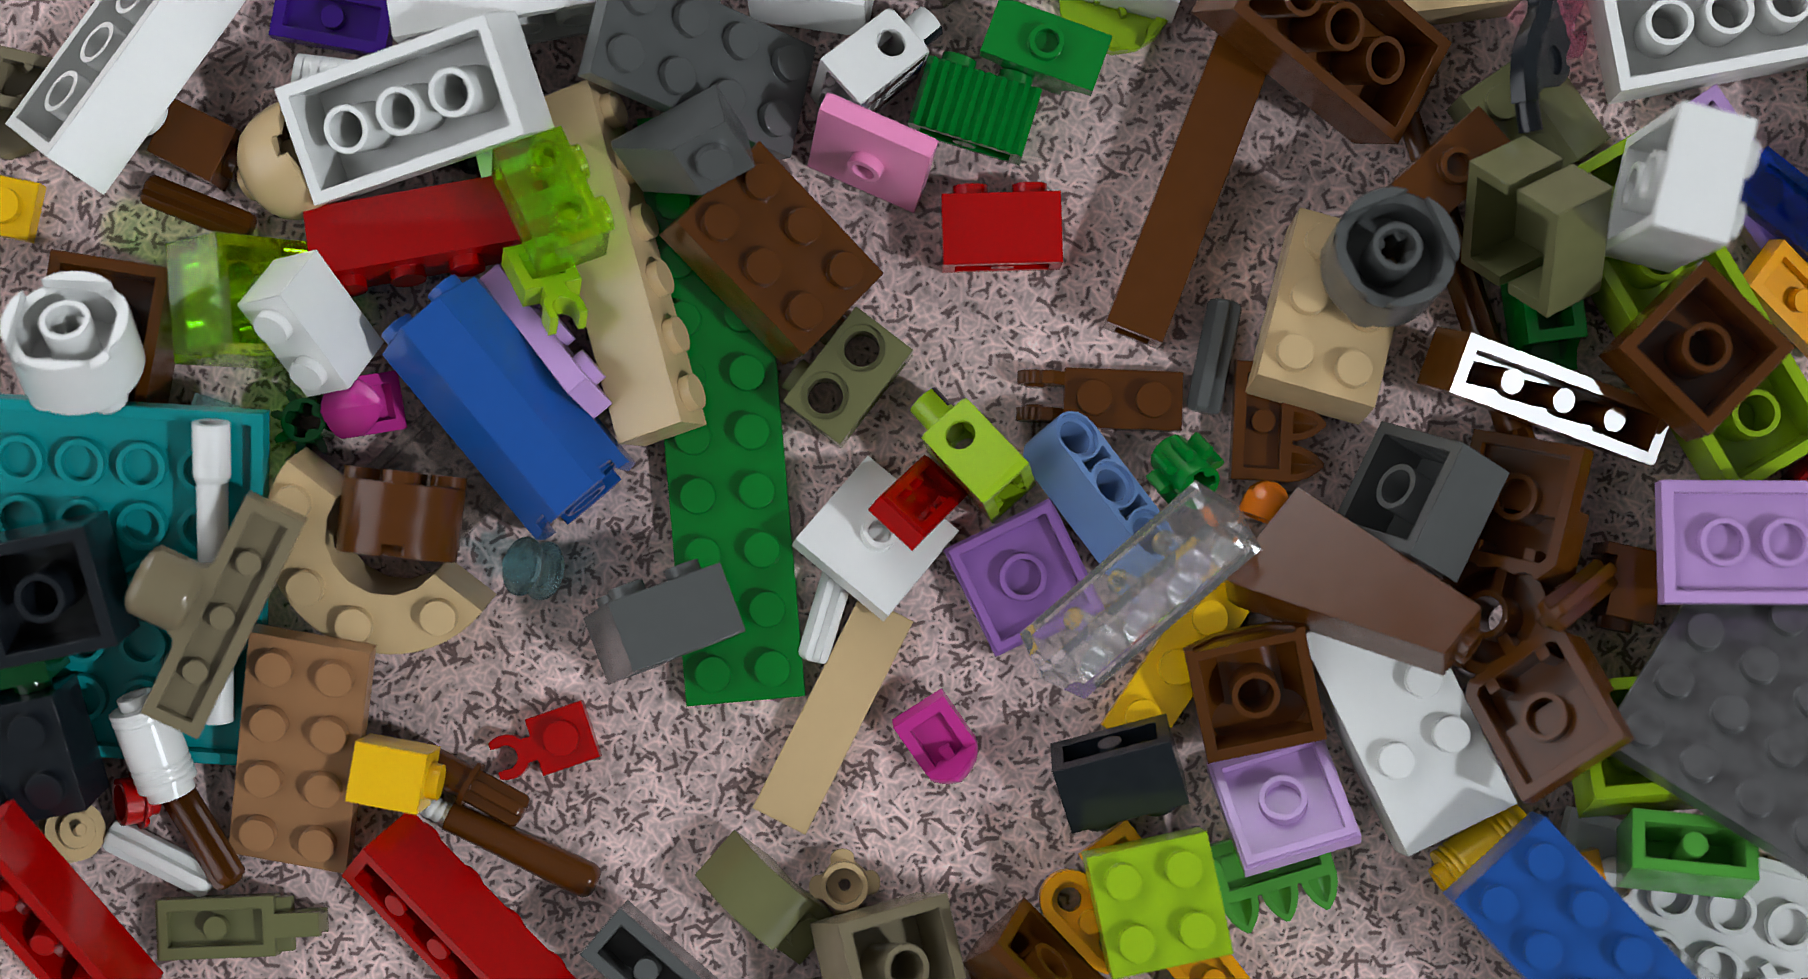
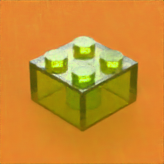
M212 232L166 243L174 364L259 369L283 366L265 341L256 334L253 325L237 304L273 260L308 252L307 242Z

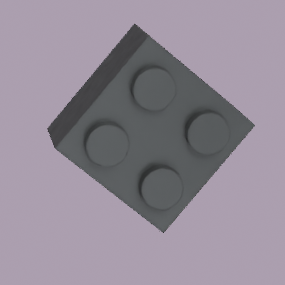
M1381 421L1338 513L1429 573L1457 582L1505 484L1509 472L1465 443Z

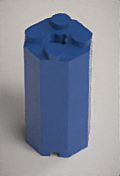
M456 274L445 278L430 291L428 299L431 303L417 315L412 317L411 314H405L384 330L381 337L388 344V347L382 355L536 540H546L556 533L550 525L555 519L561 516L567 525L577 519L621 480L614 471L615 468L629 471L636 462L618 444L615 437L598 417L595 419L591 417L565 391L482 280L472 277L462 282Z

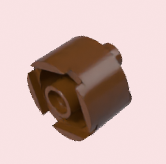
M345 465L336 535V551L422 561L457 562L458 551L460 550L467 478L431 475L430 486H427V474L383 469L382 481H380L381 469Z

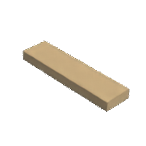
M857 600L828 661L825 663L752 807L753 809L806 835L914 621L892 611L883 622Z

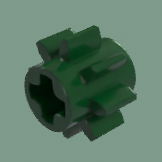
M290 389L287 390L286 396L289 403L283 411H271L270 414L273 418L281 421L283 430L275 437V442L287 445L296 441L295 454L306 447L311 450L312 447H317L322 453L332 456L334 449L330 442L336 435L330 430L320 413L323 394L302 398L297 392ZM314 415L321 419L318 430L308 429L307 431L299 427L301 416L308 417Z

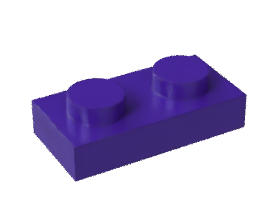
M275 0L268 33L274 40L361 56L391 47L393 42L386 0Z

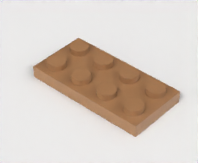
M262 624L254 626L248 639L229 843L236 854L343 873L351 864L359 804L346 802L345 797L355 741L367 735L377 645Z

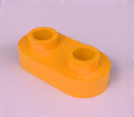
M1071 868L1053 872L1045 879L1039 892V905L1043 915L1090 966L1103 974L1109 975L1103 951L1099 946L1100 937L1086 874ZM1071 887L1079 892V903L1073 909H1063L1058 904V894L1064 888Z

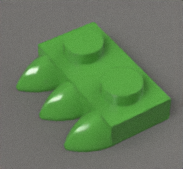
M1231 838L1210 844L1225 915L1236 927L1247 934L1252 932L1258 918L1259 895L1262 896L1269 909L1286 922L1291 921L1295 914L1299 895L1297 884L1301 883L1310 899L1320 907L1329 910L1334 903L1337 894L1338 878L1331 852L1245 878Z

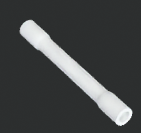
M202 419L192 422L193 477L196 481L197 559L200 563H212L215 560L229 532L228 482L231 477L230 421L222 419ZM234 669L206 725H223L235 720Z

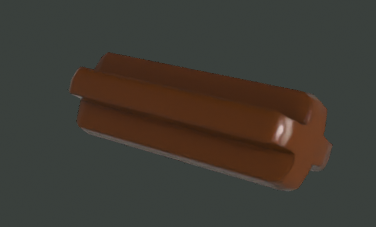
M150 175L147 178L140 194V201L147 205V207L242 244L250 241L257 225V217L251 212L157 175Z
M1594 559L1538 603L1537 608L1542 615L1537 619L1539 625L1544 629L1551 626L1557 632L1566 630L1618 586V582L1614 577V574L1618 572L1616 565L1612 562L1605 565L1599 559Z
M196 787L180 798L162 803L213 888L221 891L235 885L243 878L245 873L244 865Z

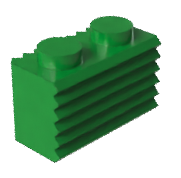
M945 51L941 59L935 55H929L908 120V127L933 137L939 142L1020 166L1042 93L1041 88L1032 86L1033 78L1022 72L1006 68L1000 69L998 76L993 73L984 72L981 69H975L977 62L974 59L956 52Z

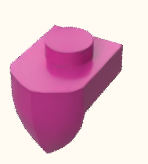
M395 370L360 375L349 389L323 394L320 413L330 430L341 439L407 429L399 375Z
M942 688L892 719L893 729L932 782L945 785L960 783L971 772L978 755L976 736Z

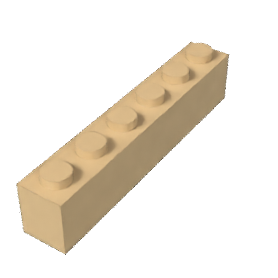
M586 79L544 97L555 129L535 135V140L563 243L582 278L579 296L588 310L586 328L596 364L606 376L601 383L604 393L613 403L608 409L617 442L624 445L648 446L707 425L703 412L706 404L705 392L700 380L692 372L687 350L690 348L689 334L683 321L677 317L671 296L674 292L673 276L667 264L661 260L655 238L659 234L656 216L651 207L646 204L643 191L612 149L611 141L626 133L624 125L628 122V114L625 104L617 92Z

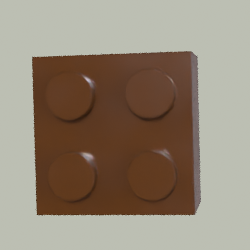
M1704 259L1682 270L1598 357L1687 442L1709 436L1796 347Z

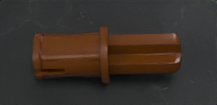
M429 741V742L427 743V744L436 745L435 743H433V742H431V741ZM440 749L438 763L446 765L443 791L457 798L456 805L461 807L467 803L510 827H515L520 822L529 806L530 798L527 794L484 772V764L478 762L473 766L459 757Z

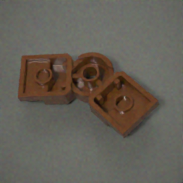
M1474 429L1470 447L1509 472V475L1458 581L1454 582L1445 578L1441 580L1481 606L1479 631L1484 633L1483 639L1466 663L1461 664L1456 660L1453 665L1476 674L1475 677L1468 681L1465 699L1522 802L1534 804L1635 740L1609 695L1614 688L1585 639L1565 631L1557 632L1551 626L1544 629L1537 621L1542 616L1537 608L1538 603L1554 591L1557 586L1576 573L1589 520V515L1581 512L1580 509L1594 452L1582 446ZM1501 605V621L1493 630H1490L1489 617L1492 611Z

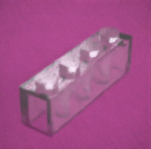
M1194 481L1020 633L1039 677L1082 699H1086L1262 550L1237 505L1199 482Z

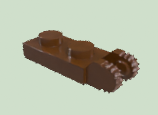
M1065 367L1064 372L1037 369L1017 371L1018 385H1024L1026 388L1063 387V408L1026 404L1022 407H1016V421L1051 423L1064 412L1076 411L1087 416L1098 430L1180 433L1182 431L1184 372Z

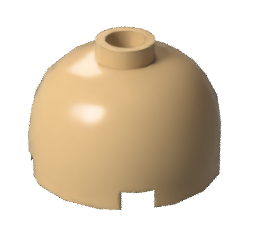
M279 102L265 108L247 124L239 137L237 151L238 170L236 174L238 184L247 198L256 201L263 209L286 220H304L303 211L319 208L326 204L348 201L346 199L314 206Z

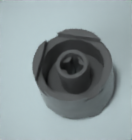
M1384 187L1370 191L1351 204L1327 238L1320 255V271L1323 285L1332 302L1347 315L1353 324L1367 328L1372 326L1394 327L1408 323L1420 316L1451 280L1459 256L1460 243L1458 233L1448 213L1440 204L1429 197L1424 200L1416 195L1407 193L1408 189L1399 187ZM1394 257V259L1397 261V264H1395L1392 260L1386 259Z

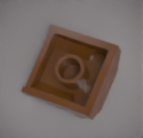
M1266 622L1210 634L1183 648L1208 764L1327 739L1303 623Z

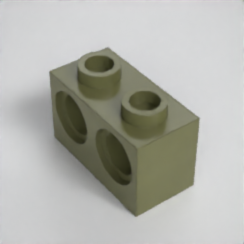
M857 306L848 317L843 315L819 339L825 347L812 364L802 359L782 385L789 392L783 400L785 406L839 448L844 446L913 356V349ZM860 336L871 338L879 347L877 359L872 364L862 367L853 365L845 356V349L848 343ZM821 383H832L839 387L843 393L841 405L832 413H818L809 405V395L812 389Z

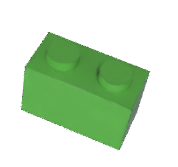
M1632 808L1616 828V887L1740 900L1760 881L1759 847L1707 815Z

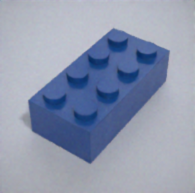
M1531 811L1442 893L1522 979H1698L1548 818Z

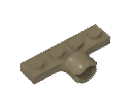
M250 491L246 495L212 563L197 562L165 546L155 547L143 559L128 588L124 606L128 613L166 630L172 637V648L140 712L141 714L195 739L199 738L308 519L307 517Z

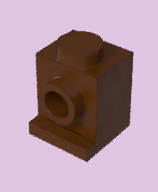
M1612 541L1593 543L1591 555L1602 557V563L1605 565L1612 562L1618 569V572L1614 574L1618 582L1616 589L1591 609L1590 615L1597 616L1595 627L1631 634L1633 624L1653 625L1658 605L1656 551Z

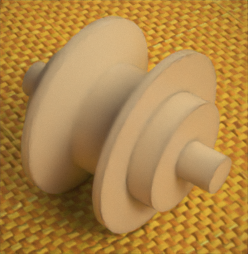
M92 805L86 811L42 819L38 824L39 830L68 863L82 861L93 856L101 848L106 834L104 819L100 812Z

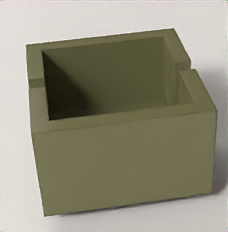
M1522 136L1469 161L1461 263L1498 287L1508 282L1507 292L1545 317H1549L1601 290L1614 187L1574 164L1564 168V158L1526 136Z

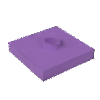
M1050 498L943 550L995 657L1103 605Z

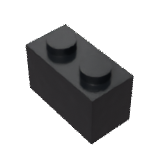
M1166 713L1050 744L1052 773L1072 834L1085 830L1094 832L1104 831L1112 828L1120 821L1143 815L1151 817L1163 816L1179 806L1189 804L1184 771Z

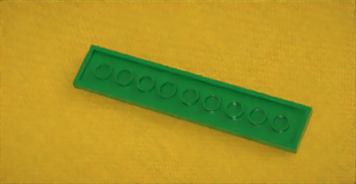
M655 117L637 119V125L640 126ZM643 192L645 202L653 210L658 222L659 234L655 238L661 260L667 264L673 276L674 292L671 296L677 317L685 324L689 334L690 348L687 350L691 369L693 374L700 380L706 396L703 412L707 425L664 440L674 565L677 566L698 559L701 568H705L720 562L746 630L732 638L682 656L686 707L806 696L803 659L798 653L801 643L794 551L793 546H791L793 540L777 358L660 236L700 195Z

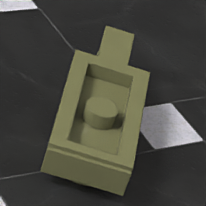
M280 893L208 895L204 897H162L155 900L157 961L272 957L285 951H294L296 949V937L322 936V932L329 931L328 907L295 908L294 895L280 896Z

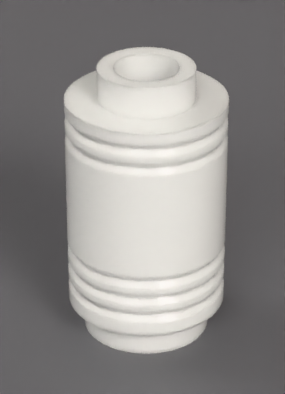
M145 687L131 691L118 698L116 701L118 708L113 710L108 717L115 730L114 733L128 769L131 772V777L134 779L133 782L138 795L146 796L148 803L155 805L175 800L192 791L196 786L193 778L197 775V770L183 733L140 713L152 689L151 687Z

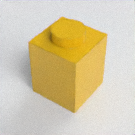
M369 733L355 741L345 801L418 815L431 805V799L438 800L441 796L446 775V765L438 763L441 746Z

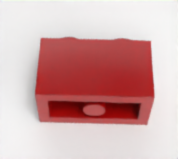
M1019 182L1012 184V192H988V185L965 183L954 185L953 193L941 194L943 273L1060 270L1063 263L1061 190L1047 191V183Z

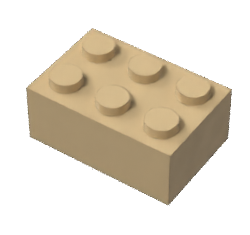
M1300 207L1285 234L1245 392L1359 425L1376 406L1395 326L1359 327L1353 324L1347 315L1332 302L1321 278L1320 255L1327 238L1341 218ZM1394 257L1386 259L1392 260L1395 264H1397V261L1394 259Z

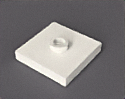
M867 456L796 537L791 546L884 622L959 530L944 519L911 551L868 511L876 499L897 479Z

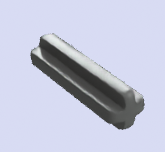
M1215 298L1210 299L1207 303L1186 403L1188 409L1194 412L1216 415L1222 410L1242 312L1241 305L1234 301Z

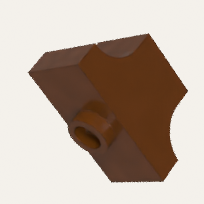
M1478 105L1396 175L1387 187L1408 189L1407 193L1416 195L1424 200L1429 197L1440 204L1449 214L1466 199L1469 161L1511 141Z

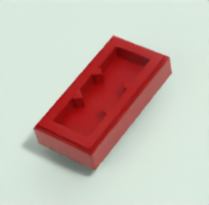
M924 454L876 499L868 511L913 551L961 503L967 494L945 471Z

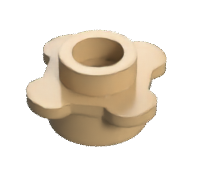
M845 848L835 850L831 854L830 865L822 874L813 876L809 882L810 894L816 899H824L830 907L835 909V915L859 909V905L865 900L867 895L877 893L880 888L878 873L861 867L855 862L853 852ZM840 880H849L850 888L848 890L840 889Z

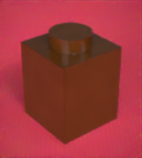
M174 99L167 108L168 115L165 122L154 133L146 151L163 162L225 192L230 181H237V151L239 137L242 132L196 108Z

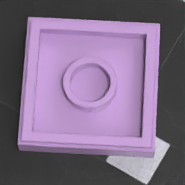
M1325 740L1209 764L1206 763L1212 787L1245 878L1361 843L1360 830Z

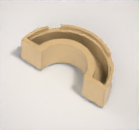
M308 447L285 462L272 485L268 499L308 519L276 582L293 609L308 624L323 635L377 645L376 654L390 655L419 652L444 643L461 633L473 623L496 596L494 591L456 562H444L433 572L414 578L392 577L367 566L355 553L336 551V535L344 475Z

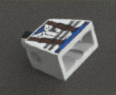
M922 6L904 20L895 10L891 8L885 9L820 59L810 97L820 107L826 94L833 93L879 113L920 76L929 54L927 47L943 34L939 21L928 9Z

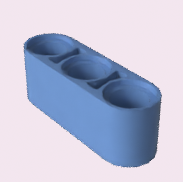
M1076 411L1064 412L1025 444L1023 456L1029 462L1035 480L1100 566L1109 575L1117 579L1127 580L1169 552L1173 544V533L1168 521L1087 416Z

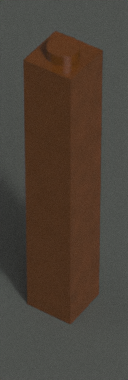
M1218 34L1211 47L1103 325V329L1158 349L1164 341L1267 73Z

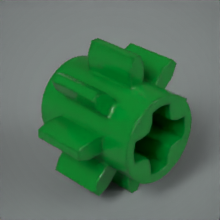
M1195 432L1189 440L1184 436L1174 434L1162 440L1155 447L1151 455V465L1154 470L1146 475V479L1171 507L1177 506L1181 499L1187 504L1196 505L1209 499L1218 488L1220 476L1216 469L1224 464V460L1213 450L1212 445L1199 432Z

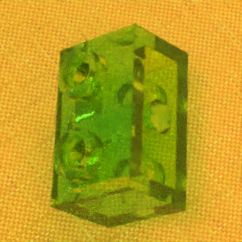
M562 126L492 149L491 176L538 279L606 255L610 231L615 229L610 207L602 195L594 197L586 180L590 178V169L586 156L578 143L570 145Z

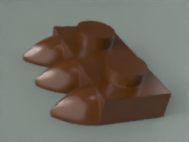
M1236 360L1233 373L1228 480L1288 483L1301 481L1318 473L1324 467V462L1313 452L1301 446L1292 445V441H1300L1314 436L1326 427V422L1314 411L1247 394L1245 390L1253 361Z

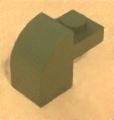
M735 829L695 874L714 899L746 930L771 950L777 948L799 965L815 948L810 923L835 916L826 905L792 881L772 857Z

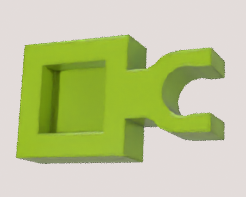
M560 236L503 248L501 265L522 307L536 304L541 305L543 308L541 321L548 336L557 333L559 319L557 314H565L572 317L577 329L586 328L588 310L579 296L582 278Z

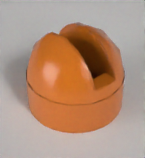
M1259 481L1252 484L1244 493L1237 511L1247 517L1268 524L1289 497L1286 490L1277 482Z

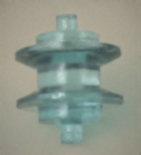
M521 537L510 546L502 561L505 587L511 594L517 596L528 594L536 600L550 598L557 591L564 577L565 562L560 547L548 541L539 543L532 537Z

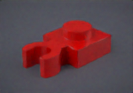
M584 700L525 719L529 737L522 738L515 734H505L492 739L488 743L490 750L510 746L517 753L516 764L512 768L498 773L500 780H511L520 777L528 770L531 762L536 760L539 762L543 776L602 756Z

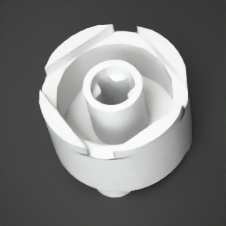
M82 271L54 273L42 278L43 286L25 296L23 290L16 294L9 301L2 314L0 336L21 387L31 405L37 410L62 415H83L94 412L110 414L125 406L128 401V393L135 387L143 373L145 352L123 294L121 295L114 290L112 283L104 277Z

